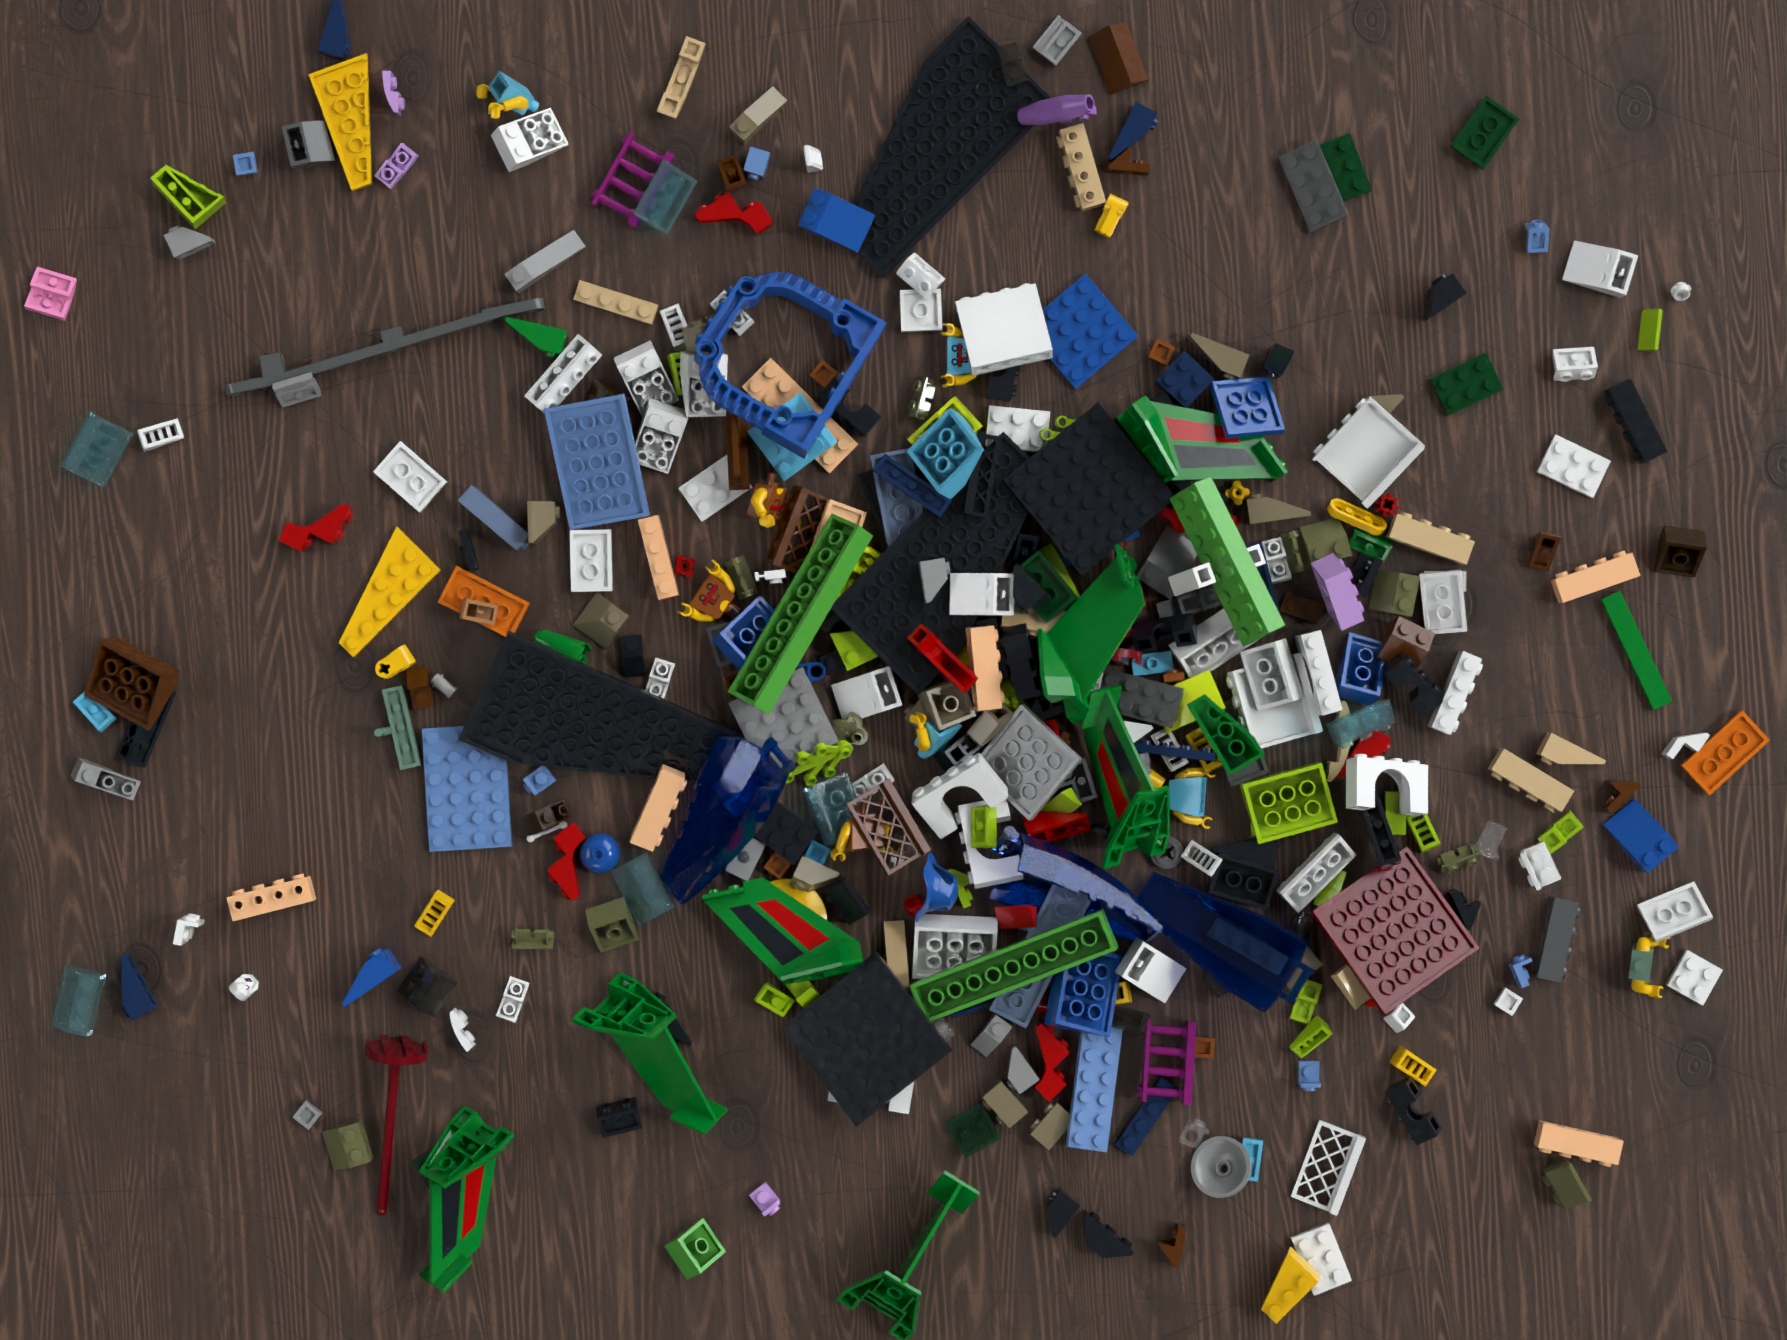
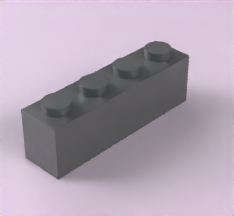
M1550 896L1533 976L1559 983L1566 977V959H1569L1571 955V947L1569 945L1576 932V927H1574L1575 918L1578 919L1580 914L1578 902Z

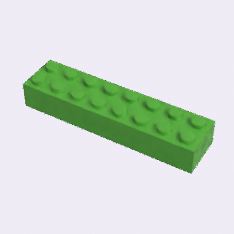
M1208 477L1198 481L1169 498L1202 565L1210 563L1216 580L1212 585L1242 646L1244 647L1285 626L1212 478Z

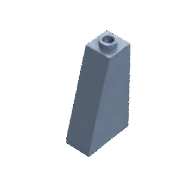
M471 485L459 498L458 501L515 550H525L530 545L528 542V532L477 487Z

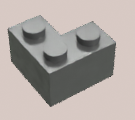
M1082 758L1080 763L1059 787L1071 785L1080 803L1098 797L1086 760Z

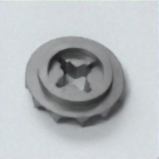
M1169 837L1166 847L1168 849L1173 846L1170 851L1172 859L1167 856L1159 858L1162 856L1161 854L1151 857L1153 862L1160 868H1173L1182 860L1180 857L1183 853L1182 845L1174 837Z

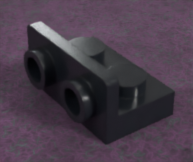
M1360 553L1351 572L1353 576L1351 583L1356 586L1359 593L1358 597H1366L1383 562L1382 559Z
M636 1097L624 1098L620 1101L604 1103L596 1107L597 1121L603 1138L643 1128Z

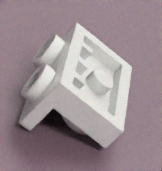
M915 252L905 260L896 272L900 278L925 299H928L945 280L941 274Z
M1594 347L1553 349L1552 351L1555 369L1554 381L1589 380L1595 377L1598 365Z
M1544 841L1521 850L1518 859L1522 868H1527L1529 873L1527 878L1531 887L1535 886L1538 891L1543 886L1561 879Z
M191 913L178 919L173 944L181 946L187 943L193 937L194 927L203 925L205 920L200 919V915Z

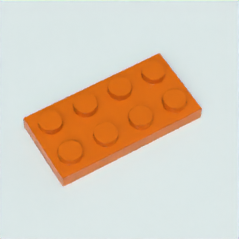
M459 566L455 567L438 600V603L460 614L464 598L499 605L495 625L477 623L505 637L508 630L516 633L530 605L529 602Z
M1740 710L1704 743L1699 752H1694L1680 766L1710 796L1770 740L1747 714Z

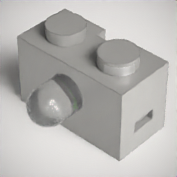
M746 833L743 836L738 835L733 845L736 847L733 855H728L724 864L728 866L726 871L748 881L766 844Z

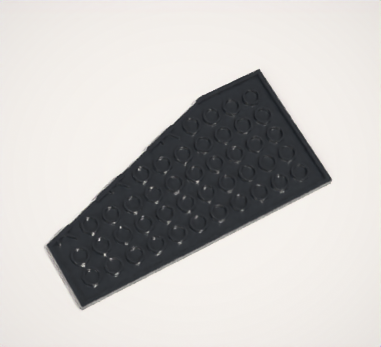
M969 16L925 59L854 205L875 215L857 254L882 279L1034 126L1021 125L1017 116L1019 109L1037 101L1051 98Z
M1004 432L999 435L1000 441L987 518L962 514L967 487L966 483L951 499V505L941 518L926 509L831 607V610L917 695L940 672L912 645L907 637L922 623L956 656L962 650L966 641L965 628L973 627L978 615H949L950 574L947 575L948 579L932 601L925 604L918 563L945 558V562H949L950 573H999L1028 515V511L1002 480L1030 457ZM995 440L985 449L986 453L994 449ZM986 457L980 463V469L983 473H986L991 468V463ZM988 473L987 475H985L988 480H989V474H990V473ZM983 478L977 482L976 489L980 494L986 491L988 486ZM978 498L974 501L973 511L983 513L984 504Z
M508 630L458 740L515 765L528 764L555 767L554 769L592 771L620 774L619 776L651 779L657 777L662 764L684 772V780L688 784L710 786L736 734V730Z

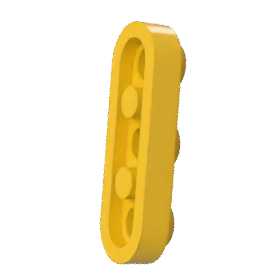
M1332 499L1327 507L1329 514L1333 518L1364 530L1371 535L1380 536L1387 527V523L1383 518L1344 500Z

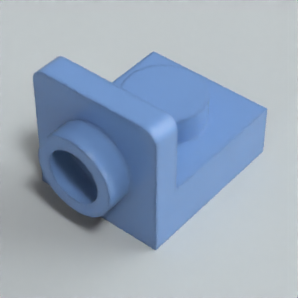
M1532 220L1531 223H1525V229L1527 230V253L1548 252L1550 228L1542 220Z
M541 766L523 779L525 782L523 786L529 794L533 793L536 796L557 780L547 766Z
M1522 954L1512 959L1513 962L1508 963L1515 982L1520 988L1530 985L1528 979H1530L1529 973L1522 966L1532 962L1531 957Z
M1298 1060V1086L1303 1088L1304 1091H1316V1088H1321L1318 1060Z

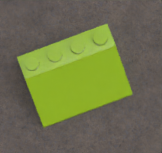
M1321 762L1240 784L1244 803L1258 844L1338 823Z

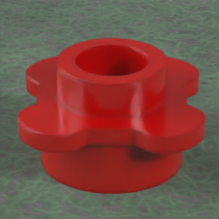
M682 555L677 556L676 567L673 569L676 575L683 574L686 577H692L694 574L692 570L696 560L692 557L688 559Z
M919 894L910 895L904 902V908L908 910V915L911 917L915 916L916 912L925 903L922 902V897Z

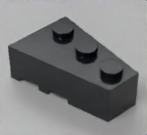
M1023 623L1002 628V636L999 637L1000 645L1006 651V654H1004L1005 663L1010 668L1009 676L1011 683L1014 684L1017 701L1041 696V676L1027 624Z

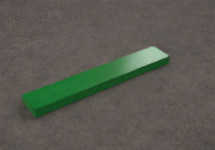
M1621 591L1614 592L1600 599L1651 709L1656 710L1673 702Z

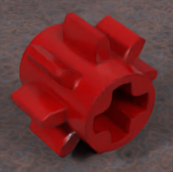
M1391 492L1387 494V497L1381 494L1379 496L1380 500L1373 502L1377 504V509L1374 511L1382 512V517H1385L1386 513L1394 516L1393 510L1400 509L1399 506H1396V501L1399 498L1393 499ZM1389 501L1391 505L1388 508H1383L1382 505Z

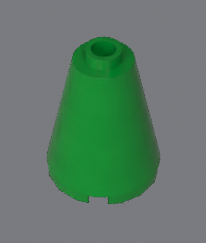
M546 629L538 631L533 638L534 642L584 664L589 659L586 657L587 652H592V646L587 642Z

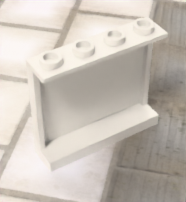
M1026 283L1017 288H1004L999 292H986L977 297H964L959 301H955L972 376L1053 358V349L1036 283Z
M1371 396L1367 400L1362 398L1355 406L1357 410L1353 415L1348 413L1341 421L1343 425L1339 430L1334 428L1327 436L1329 440L1325 445L1320 443L1313 451L1315 455L1312 459L1322 464L1362 500L1361 504L1367 509L1425 448V445Z
M1301 652L1291 656L1304 697L1260 711L1257 710L1245 668L1227 672L1226 682L1233 693L1232 704L1237 709L1239 715L1237 722L1256 738L1261 748L1323 732Z

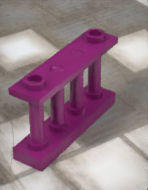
M631 131L629 135L626 134L621 142L622 149L600 189L596 188L593 192L591 200H593L592 205L596 208L601 202L627 216L629 226L637 230L676 157L669 151L665 155H659L635 142L636 134ZM631 148L656 162L657 166H659L656 173H649L625 160L624 158L629 149ZM621 166L645 179L649 184L646 191H639L615 178L614 176L619 167ZM610 184L637 198L639 203L636 209H629L607 197L605 193Z
M1145 1018V1023L1142 1022L1141 1035H1144L1141 1085L1138 1084L1137 1097H1141L1140 1101L1146 1102L1147 1095L1178 1097V1100H1181V1104L1192 1105L1197 1022L1186 1021V1025L1182 1027L1151 1025V1019ZM1151 1033L1181 1035L1182 1038H1185V1046H1181V1048L1150 1046ZM1149 1054L1181 1056V1058H1184V1064L1180 1069L1150 1067ZM1148 1075L1179 1077V1079H1183L1182 1087H1179V1089L1147 1087Z

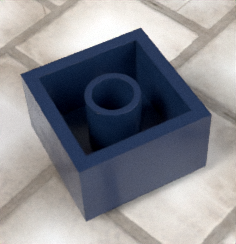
M1183 351L1154 384L1164 393L1168 392L1170 399L1179 407L1188 408L1214 378L1190 355Z

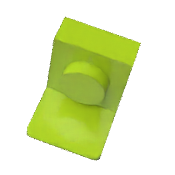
M953 868L947 869L956 876L958 896L963 908L971 906L970 900H973L969 888L964 889L963 887L970 884L968 874Z
M810 981L786 985L795 996L796 1001L804 1009L821 996Z
M770 982L764 984L754 999L757 1003L782 1017L786 1015L795 1002L792 997L778 990Z

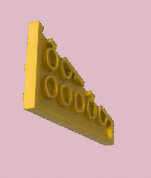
M365 53L309 74L352 191L372 185L368 54Z
M396 526L339 641V644L352 657H355L441 571L399 527Z

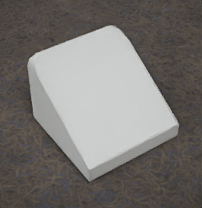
M1401 1003L1384 1017V1020L1396 1033H1399L1406 1029L1415 1016Z

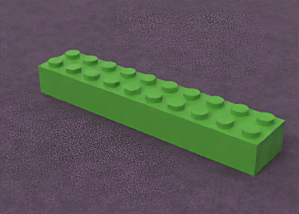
M833 513L830 515L729 688L728 692L767 715L770 714L873 535L860 525Z
M1100 909L917 980L909 986L916 1003L929 1020L934 1021L1116 951L1118 944L1104 910Z

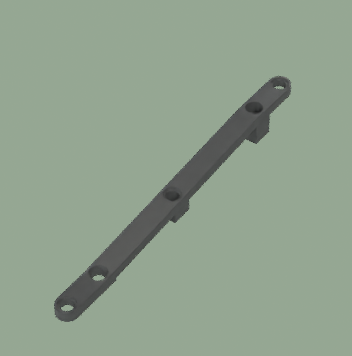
M533 299L485 309L480 314L405 336L404 329L401 327L380 331L383 343L290 371H286L284 356L280 352L259 356L263 377L225 385L227 396H236L273 388V383L312 372L313 377L500 321L506 317L511 318L545 310L544 300Z

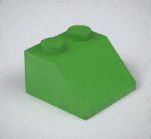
M704 1218L676 1235L664 1246L687 1280L701 1274L726 1252Z

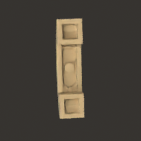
M686 36L668 87L658 106V113L677 119L692 85L706 43Z
M1340 700L1343 710L1336 712L1335 721L1343 722L1336 762L1327 761L1325 771L1327 782H1332L1340 772L1351 744L1352 722L1346 701Z
M904 920L884 921L887 965L910 994Z

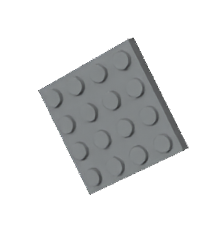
M803 667L794 671L769 715L739 699L729 703L764 778L779 771L783 766L787 767L797 762L795 755L800 751L814 754V747L819 743L833 745L839 742Z
M1021 704L1011 718L981 753L983 758L1008 787L1007 800L1029 821L1035 818L1082 760L1075 751L1025 704Z

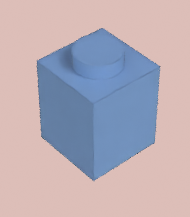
M750 147L743 169L744 174H747V178L756 181L759 178L764 179L771 156L770 152Z

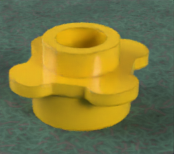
M1234 481L1233 486L1226 490L1225 495L1233 500L1235 505H1241L1242 500L1250 495V490L1244 488L1240 481Z

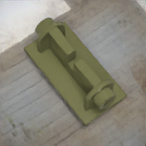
M918 377V380L915 381L913 398L908 405V417H917V419L924 421L925 417H928L931 403L926 402L925 398H933L936 388L934 380L927 377Z
M1300 530L1280 534L1291 574L1309 570L1310 566Z
M744 555L725 562L739 600L759 593Z
M1468 844L1457 848L1459 856H1456L1453 850L1439 854L1436 860L1438 865H1442L1441 874L1445 872L1451 874L1456 872L1459 867L1465 865L1466 867H1471L1477 864L1481 853H1476L1478 852L1476 845Z
M516 928V930H512V949H553L555 932L550 931V929H534V932H531L530 929Z

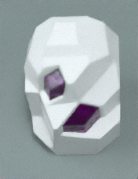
M242 974L229 986V990L236 998L245 1001L258 990L259 981L252 974Z

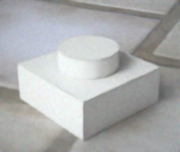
M1504 987L1494 1005L1513 1016L1523 998Z

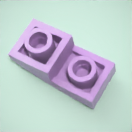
M382 71L383 86L389 105L397 116H401V110L405 108V100L401 98L399 92H393V89H397V78L394 77L391 71Z
M400 143L392 156L383 163L375 177L392 189L413 165L419 155L404 143Z

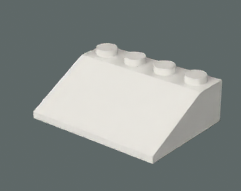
M924 914L918 922H915L912 979L925 978L996 950L997 917Z

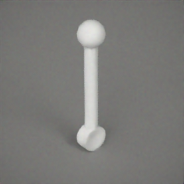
M563 821L557 826L535 835L527 836V841L533 842L536 838L560 828L565 829L567 823Z

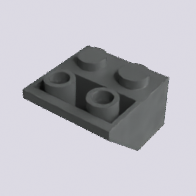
M303 121L281 126L290 165L295 171L335 162L326 121Z

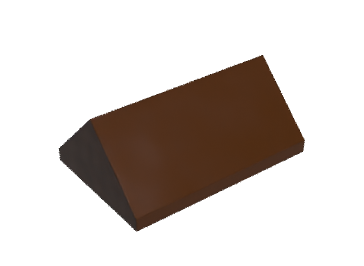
M1127 22L1109 25L1088 37L1110 95L1149 81Z

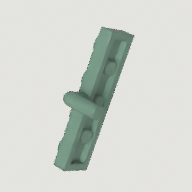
M401 685L383 689L382 693L390 726L378 728L374 731V734L377 737L392 734L400 770L420 766L421 761L404 687Z

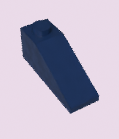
M332 0L318 51L322 55L345 61L346 56L351 54L352 44H350L351 40L343 0Z
M1135 102L1107 161L1112 162L1130 146H1133L1147 135L1149 129L1153 131L1158 122V119L1155 118L1158 112Z
M130 952L122 955L121 980L122 1003L124 1005L122 1008L125 1015L134 1020L157 1008L158 1005Z

